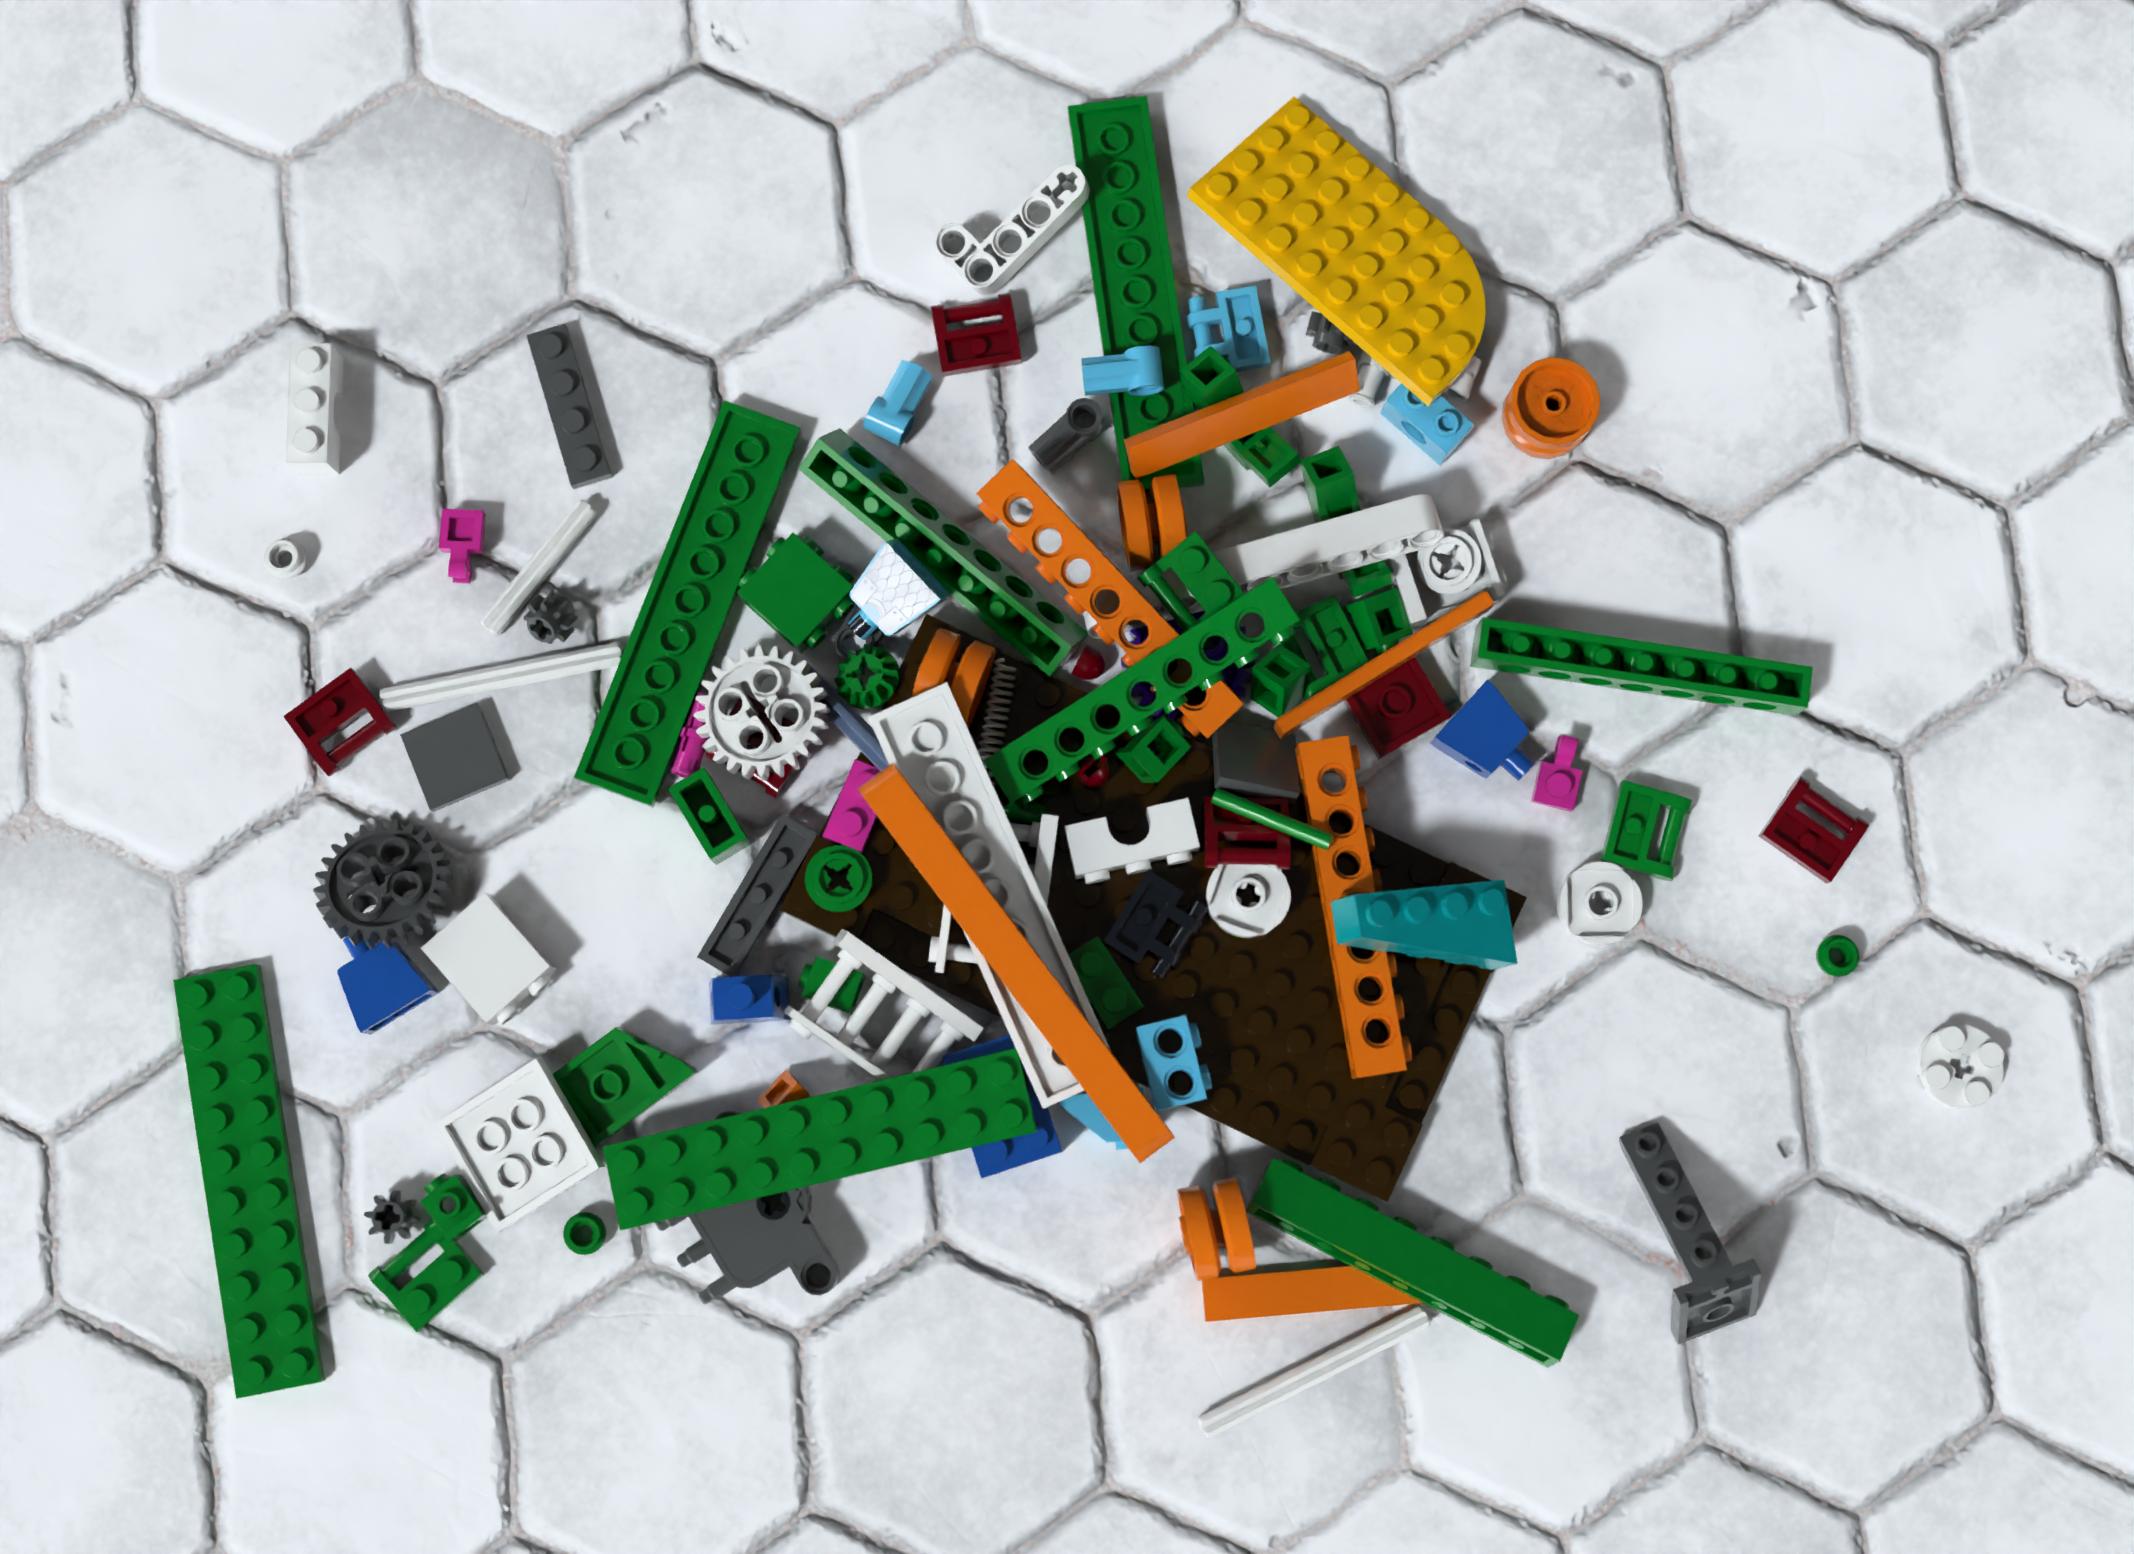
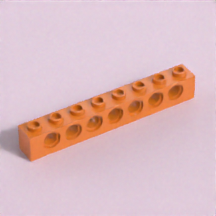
M1011 459L976 493L982 500L977 507L993 524L1001 520L1011 530L1006 536L1007 539L1023 555L1029 550L1040 561L1035 568L1051 585L1057 580L1069 592L1063 598L1080 616L1087 611L1096 620L1097 624L1093 627V630L1107 645L1110 646L1115 641L1126 652L1121 659L1128 667L1133 666L1180 636L1016 460ZM1019 498L1028 499L1033 507L1032 516L1025 522L1015 521L1010 513L1012 503ZM1050 528L1057 530L1062 538L1060 548L1053 553L1043 551L1039 545L1041 533ZM1075 559L1085 560L1091 569L1090 577L1081 584L1073 582L1067 573L1069 564ZM1102 590H1113L1119 597V607L1112 614H1105L1097 608L1096 598ZM1132 620H1140L1148 627V637L1141 644H1133L1125 637V627ZM1177 658V668L1167 675L1174 683H1184L1191 677L1192 667L1187 660ZM1220 680L1206 689V697L1201 703L1192 705L1186 702L1178 707L1183 713L1178 720L1194 737L1201 732L1206 738H1209L1244 705V702L1223 680ZM1152 686L1150 690L1156 696V689Z
M1348 735L1301 742L1297 744L1295 754L1307 823L1334 835L1332 845L1328 851L1313 844L1311 846L1351 1078L1358 1079L1402 1072L1407 1070L1406 1062L1412 1061L1409 1038L1408 1036H1401L1398 1020L1404 1019V1007L1401 995L1393 993L1391 978L1397 977L1393 952L1386 953L1372 950V954L1368 959H1359L1353 955L1351 946L1337 944L1331 901L1347 896L1382 892L1379 870L1371 868L1369 853L1375 852L1373 832L1371 827L1364 828L1362 812L1368 810L1364 786L1357 787L1355 771L1360 770L1358 748L1356 745L1350 746ZM1330 772L1338 774L1343 780V790L1337 793L1327 791L1322 785V776ZM1336 813L1345 815L1350 821V831L1345 834L1335 833L1329 826V817ZM1343 854L1352 856L1358 865L1356 874L1347 876L1340 873L1336 866L1337 857ZM1369 978L1378 984L1379 996L1375 1001H1366L1359 995L1358 985L1362 979ZM1371 1020L1380 1021L1386 1027L1387 1036L1381 1044L1372 1043L1366 1036L1365 1028Z

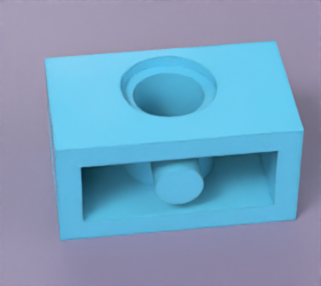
M1402 383L1385 400L1380 412L1382 416L1440 466L1467 438L1474 425L1441 395L1428 407Z

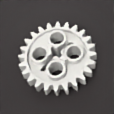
M757 645L754 657H751L744 648H741L740 661L735 662L728 655L725 656L727 669L722 671L713 666L711 669L717 677L715 682L702 681L703 686L709 691L708 696H696L695 699L705 707V710L694 713V717L698 721L706 723L696 730L700 737L709 738L703 744V748L708 753L716 751L713 760L717 764L721 765L728 761L726 769L732 774H735L742 766V775L749 780L753 776L755 769H757L759 777L764 781L768 779L770 769H773L781 778L784 777V765L787 763L794 769L799 770L797 757L801 754L808 759H812L813 756L807 748L810 743L822 745L823 742L815 734L816 730H826L829 727L819 716L829 713L830 708L826 704L818 703V701L828 696V693L822 687L814 688L819 684L821 678L816 672L808 674L811 666L805 660L796 665L797 656L792 651H789L782 659V651L777 646H774L769 656H767L764 648L761 645ZM776 676V687L768 693H762V682L768 677ZM744 683L750 685L756 699L765 707L766 715L782 736L780 743L775 742L768 726L758 718L760 716L758 710L742 689ZM742 699L741 710L735 715L727 716L726 708L732 700ZM790 710H798L799 717L797 721L789 727H783L782 718L784 714ZM762 732L764 735L762 744L756 749L748 750L747 741L749 737L754 733Z

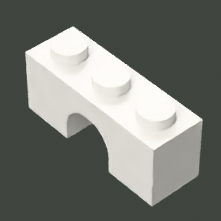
M290 343L286 464L298 475H339L341 435L335 428L333 403L334 397H342L344 357L331 343Z
M1185 798L1147 807L1146 816L1149 824V833L1143 841L1134 845H1124L1116 841L1110 834L1106 817L1064 826L1075 879L1085 878L1086 884H1092L1110 879L1109 872L1126 868L1127 875L1152 869L1150 863L1167 859L1168 865L1193 860L1191 853L1198 852L1200 845L1189 799Z

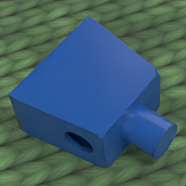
M1488 679L1430 742L1438 750L1486 779L1501 765L1519 781L1535 763L1517 747L1530 732L1528 727Z
M348 937L343 939L353 960L341 966L337 970V974L360 1033L369 1035L375 1033L439 993L433 983L397 942L392 941L391 948L389 949L386 948L383 942L375 945L373 949H369L364 942V938L357 946H354Z
M753 975L712 978L709 982L711 1025L790 1020V1017L783 1012L790 1005L789 978L777 975Z

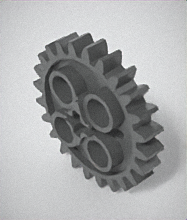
M394 819L389 829H385L381 820H377L375 829L371 832L362 824L359 828L360 836L354 838L347 832L344 834L347 842L344 847L337 844L331 845L336 854L334 858L322 857L321 861L328 871L315 873V877L321 884V886L313 889V892L320 900L316 903V907L324 915L323 919L330 929L334 928L340 939L347 936L351 943L357 946L364 938V942L369 949H373L378 939H381L386 948L389 949L391 948L393 937L398 936L406 944L408 943L407 932L413 930L421 936L424 934L420 925L423 921L432 924L437 922L431 912L433 909H446V905L440 896L452 894L449 885L446 883L453 879V875L447 867L451 863L445 852H442L443 848L437 839L433 840L426 829L418 832L412 822L403 830L399 821ZM404 855L399 861L390 863L395 857ZM364 871L359 877L351 879L357 872ZM410 889H416L410 896L403 897ZM376 905L372 911L363 913L367 907Z

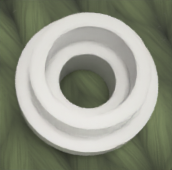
M281 538L275 540L267 547L264 553V564L268 572L276 578L291 579L299 575L304 569L306 554L303 547L296 541L289 538ZM286 553L292 554L291 563L287 566H281V557Z

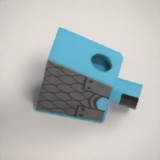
M896 538L885 542L850 591V598L861 610L848 622V625L863 640H866L877 628L890 637L899 633L938 606L951 594Z

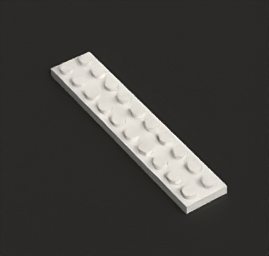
M948 683L941 684L869 716V721L889 765L893 763L1109 1048ZM965 933L1042 1108H1047L1084 1091Z

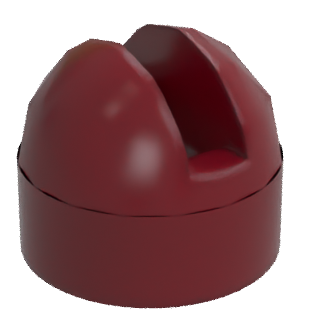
M1086 645L1071 674L1083 680L1098 678L1103 673L1105 662L1100 652Z
M1090 753L1080 759L1078 765L1081 769L1077 773L1083 784L1089 787H1099L1107 782L1110 777L1111 766L1104 755L1095 760ZM1099 759L1103 765L1089 778L1084 773Z

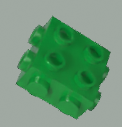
M792 532L787 539L781 537L769 548L766 554L769 558L759 569L753 567L741 578L738 584L741 588L737 591V594L745 605L802 654L807 648L810 650L815 649L828 634L825 628L835 617L838 620L843 619L854 607L855 602L850 598L849 594L854 587L851 583L855 579L840 564L836 563L831 567L822 559L821 556L824 554V551L811 538L806 536L801 540Z

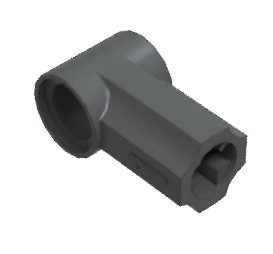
M1088 398L1075 400L1067 408V412L1028 447V450L1051 475L1084 445L1094 441L1102 433L1104 423L1102 411L1098 403ZM1083 412L1091 413L1096 417L1093 426L1086 429L1079 428L1074 424L1076 416Z

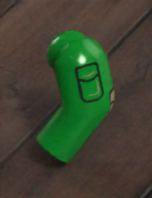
M1020 798L1013 803L1009 801L1008 804L1003 806L1009 823L1018 824L1022 822L1032 825V821L1041 822L1042 814L1049 815L1047 809L1042 804L1030 801L1023 805ZM1058 830L1056 834V840L1061 838Z

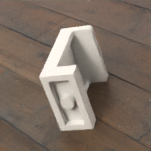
M1479 518L1471 520L1467 526L1457 529L1466 532L1478 543L1483 558L1480 577L1474 581L1468 590L1449 595L1435 592L1427 587L1417 571L1416 559L1418 551L1384 560L1391 572L1392 589L1396 587L1398 589L1411 629L1431 624L1483 591L1488 592L1495 604L1499 603L1505 595L1504 589L1508 587L1505 572L1501 565L1495 566L1491 551H1494L1493 537L1488 527L1482 528ZM1459 546L1450 555L1435 554L1445 564L1444 573L1441 578L1451 568L1464 570L1465 567L1461 566V563L1456 560V551Z
M484 892L420 949L485 1023L495 1025L500 1022L504 1025L520 1012L521 1007L518 1004L530 993L535 997L553 982L550 976L557 969L541 955L503 912V907L496 899Z

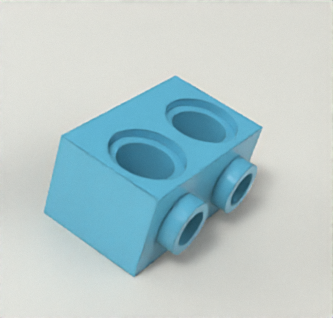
M1186 1015L1136 1027L1135 1032L1155 1111L1207 1099L1205 1090L1212 1089L1207 1065L1198 1064L1195 1049L1202 1047L1196 1022L1188 1024ZM1173 1030L1179 1034L1182 1044L1178 1052L1167 1054L1159 1048L1157 1040L1161 1032ZM1182 1071L1190 1076L1192 1087L1188 1094L1179 1096L1171 1092L1168 1086V1079L1172 1073Z

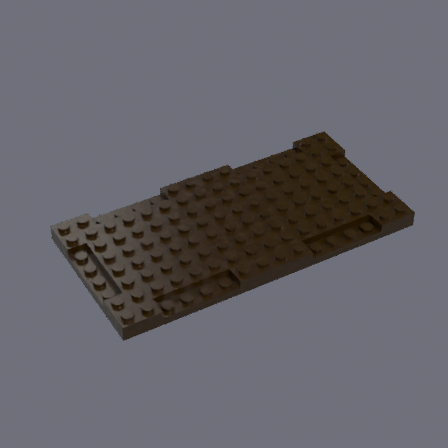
M926 614L899 668L900 678L894 694L884 703L881 711L912 697L919 667L939 628L960 635L962 649L959 663L967 647L976 640L996 648L994 661L1005 658V661L1000 662V664L1014 667L1018 670L1016 672L998 671L1006 675L1015 676V680L997 679L1005 683H1011L1015 687H995L1003 691L1012 692L1013 695H994L1001 699L1010 700L1012 703H992L1000 707L1009 708L1010 711H990L998 715L1007 716L1008 720L989 719L996 723L1005 724L1007 728L987 727L994 731L1005 733L1004 737L986 735L987 737L1004 742L1003 745L987 743L986 745L999 749L1004 748L1089 693L1054 676H1048L1045 672L1001 652V648ZM994 661L980 704L968 729L977 751L983 748L979 742L985 740L981 737V734L986 732L982 726L987 724L984 718L988 716L985 710L990 707L987 704V701L991 699L988 694L993 691L990 688V685L994 683L991 677L996 675L993 672V669L997 667ZM1105 704L1097 709L1095 718L1101 727L1110 729L1119 723L1120 712L1115 706ZM1068 727L1061 732L1060 743L1068 751H1077L1084 744V735L1078 728ZM1126 730L1112 739L1116 747L1104 754L1110 762L1111 773L1107 782L1102 786H1086L1079 779L1077 772L1061 782L1054 776L1041 784L1045 792L1031 801L1042 804L1047 809L1049 815L1059 816L1057 830L1061 836L1055 842L1047 908L1068 955L1099 936L1102 942L1104 941L1147 871L1127 875L1126 868L1109 872L1110 879L1092 884H1086L1085 878L1076 880L1064 832V826L1106 817L1112 837L1121 844L1134 845L1143 841L1149 833V824L1146 816L1147 807L1188 798L1200 845L1198 852L1191 853L1193 860L1180 864L1168 865L1167 859L1151 862L1152 869L1150 871L1184 892L1176 905L1180 910L1186 913L1194 900L1208 908L1206 887L1215 868L1204 867V797H1213L1217 789L1214 784L1212 748L1184 735L1183 738L1191 748L1159 782L1142 783L1115 754L1134 737H1131ZM1151 741L1147 747L1155 753L1156 745ZM1032 750L1026 754L1024 763L1028 771L1040 774L1046 771L1048 758L1042 751ZM860 752L857 760L876 767ZM984 752V753L989 754V755H993V754L996 753V752ZM1098 759L1084 774L1090 778L1103 763ZM989 777L991 781L996 782V785H993L1003 807L1009 803V800L996 779ZM1227 791L1239 797H1256L1232 791ZM1300 793L1295 804H1289V817L1308 824L1303 794ZM836 800L780 910L835 938L841 929H844L903 971L1002 1018L978 964L947 960L945 972L938 973L935 972L936 963L928 962L931 938L940 937L944 904L879 818H877L864 851L861 853L867 859L872 871V887L865 901L851 911L831 912L821 908L811 899L805 886V872L810 860L820 850L829 846L840 845L822 836L837 803ZM1336 813L1329 817V826L1335 833L1345 834L1350 831V821L1345 815ZM1364 823V828L1371 827ZM1371 827L1375 843V852L1369 853L1371 868L1379 870L1382 892L1492 881L1456 863H1447ZM1290 836V869H1281L1291 891L1290 906L1281 923L1266 935L1252 938L1233 936L1221 929L1207 911L1201 920L1203 927L1197 936H1191L1180 954L1183 956V959L1177 968H1171L1164 980L1150 972L1158 959L1153 953L1147 951L1138 965L1103 943L1144 1006V1008L1108 1030L1090 1003L1112 1054L1134 1082L1149 1088L1135 1028L1186 1015L1188 1024L1196 1022L1202 1047L1196 1048L1195 1052L1198 1064L1207 1065L1212 1089L1205 1090L1207 1099L1185 1104L1184 1106L1384 1202H1388L1423 1126L1422 1121L1490 973L1494 971V969L1478 968V966L1470 964L1459 965L1447 963L1445 960L1417 958L1393 952L1397 968V977L1391 978L1393 993L1400 994L1402 998L1404 1019H1399L1398 1021L1401 1036H1408L1412 1061L1406 1062L1407 1070L1402 1072L1352 1079L1312 846L1310 843ZM1018 841L1027 863L1035 864L1037 848L1029 847L1030 842ZM1218 841V847L1276 848V842ZM1343 854L1337 857L1336 866L1340 873L1347 876L1356 874L1358 865L1352 856ZM849 865L847 869H843L841 872H836L828 867L825 868L832 879L829 885L830 889L826 892L827 894L838 886L844 889L847 888L850 891L853 890L846 879L849 873L848 870L852 865ZM1247 884L1245 889H1237L1236 896L1241 898V905L1248 907L1251 902L1259 903L1260 896L1254 893V885ZM1506 888L1513 929L1527 897ZM952 918L949 943L970 946L962 927L955 918ZM1167 919L1155 939L1166 945L1178 925ZM1351 946L1353 955L1359 959H1368L1372 954L1370 949ZM1365 978L1359 982L1358 993L1364 1000L1372 1002L1379 996V986L1374 980ZM1371 1020L1366 1025L1365 1033L1372 1043L1381 1044L1386 1039L1387 1030L1383 1023ZM1173 1030L1161 1032L1157 1040L1159 1048L1167 1054L1178 1052L1182 1044L1179 1034ZM1176 1071L1170 1075L1168 1086L1172 1093L1183 1096L1190 1092L1192 1081L1187 1073Z

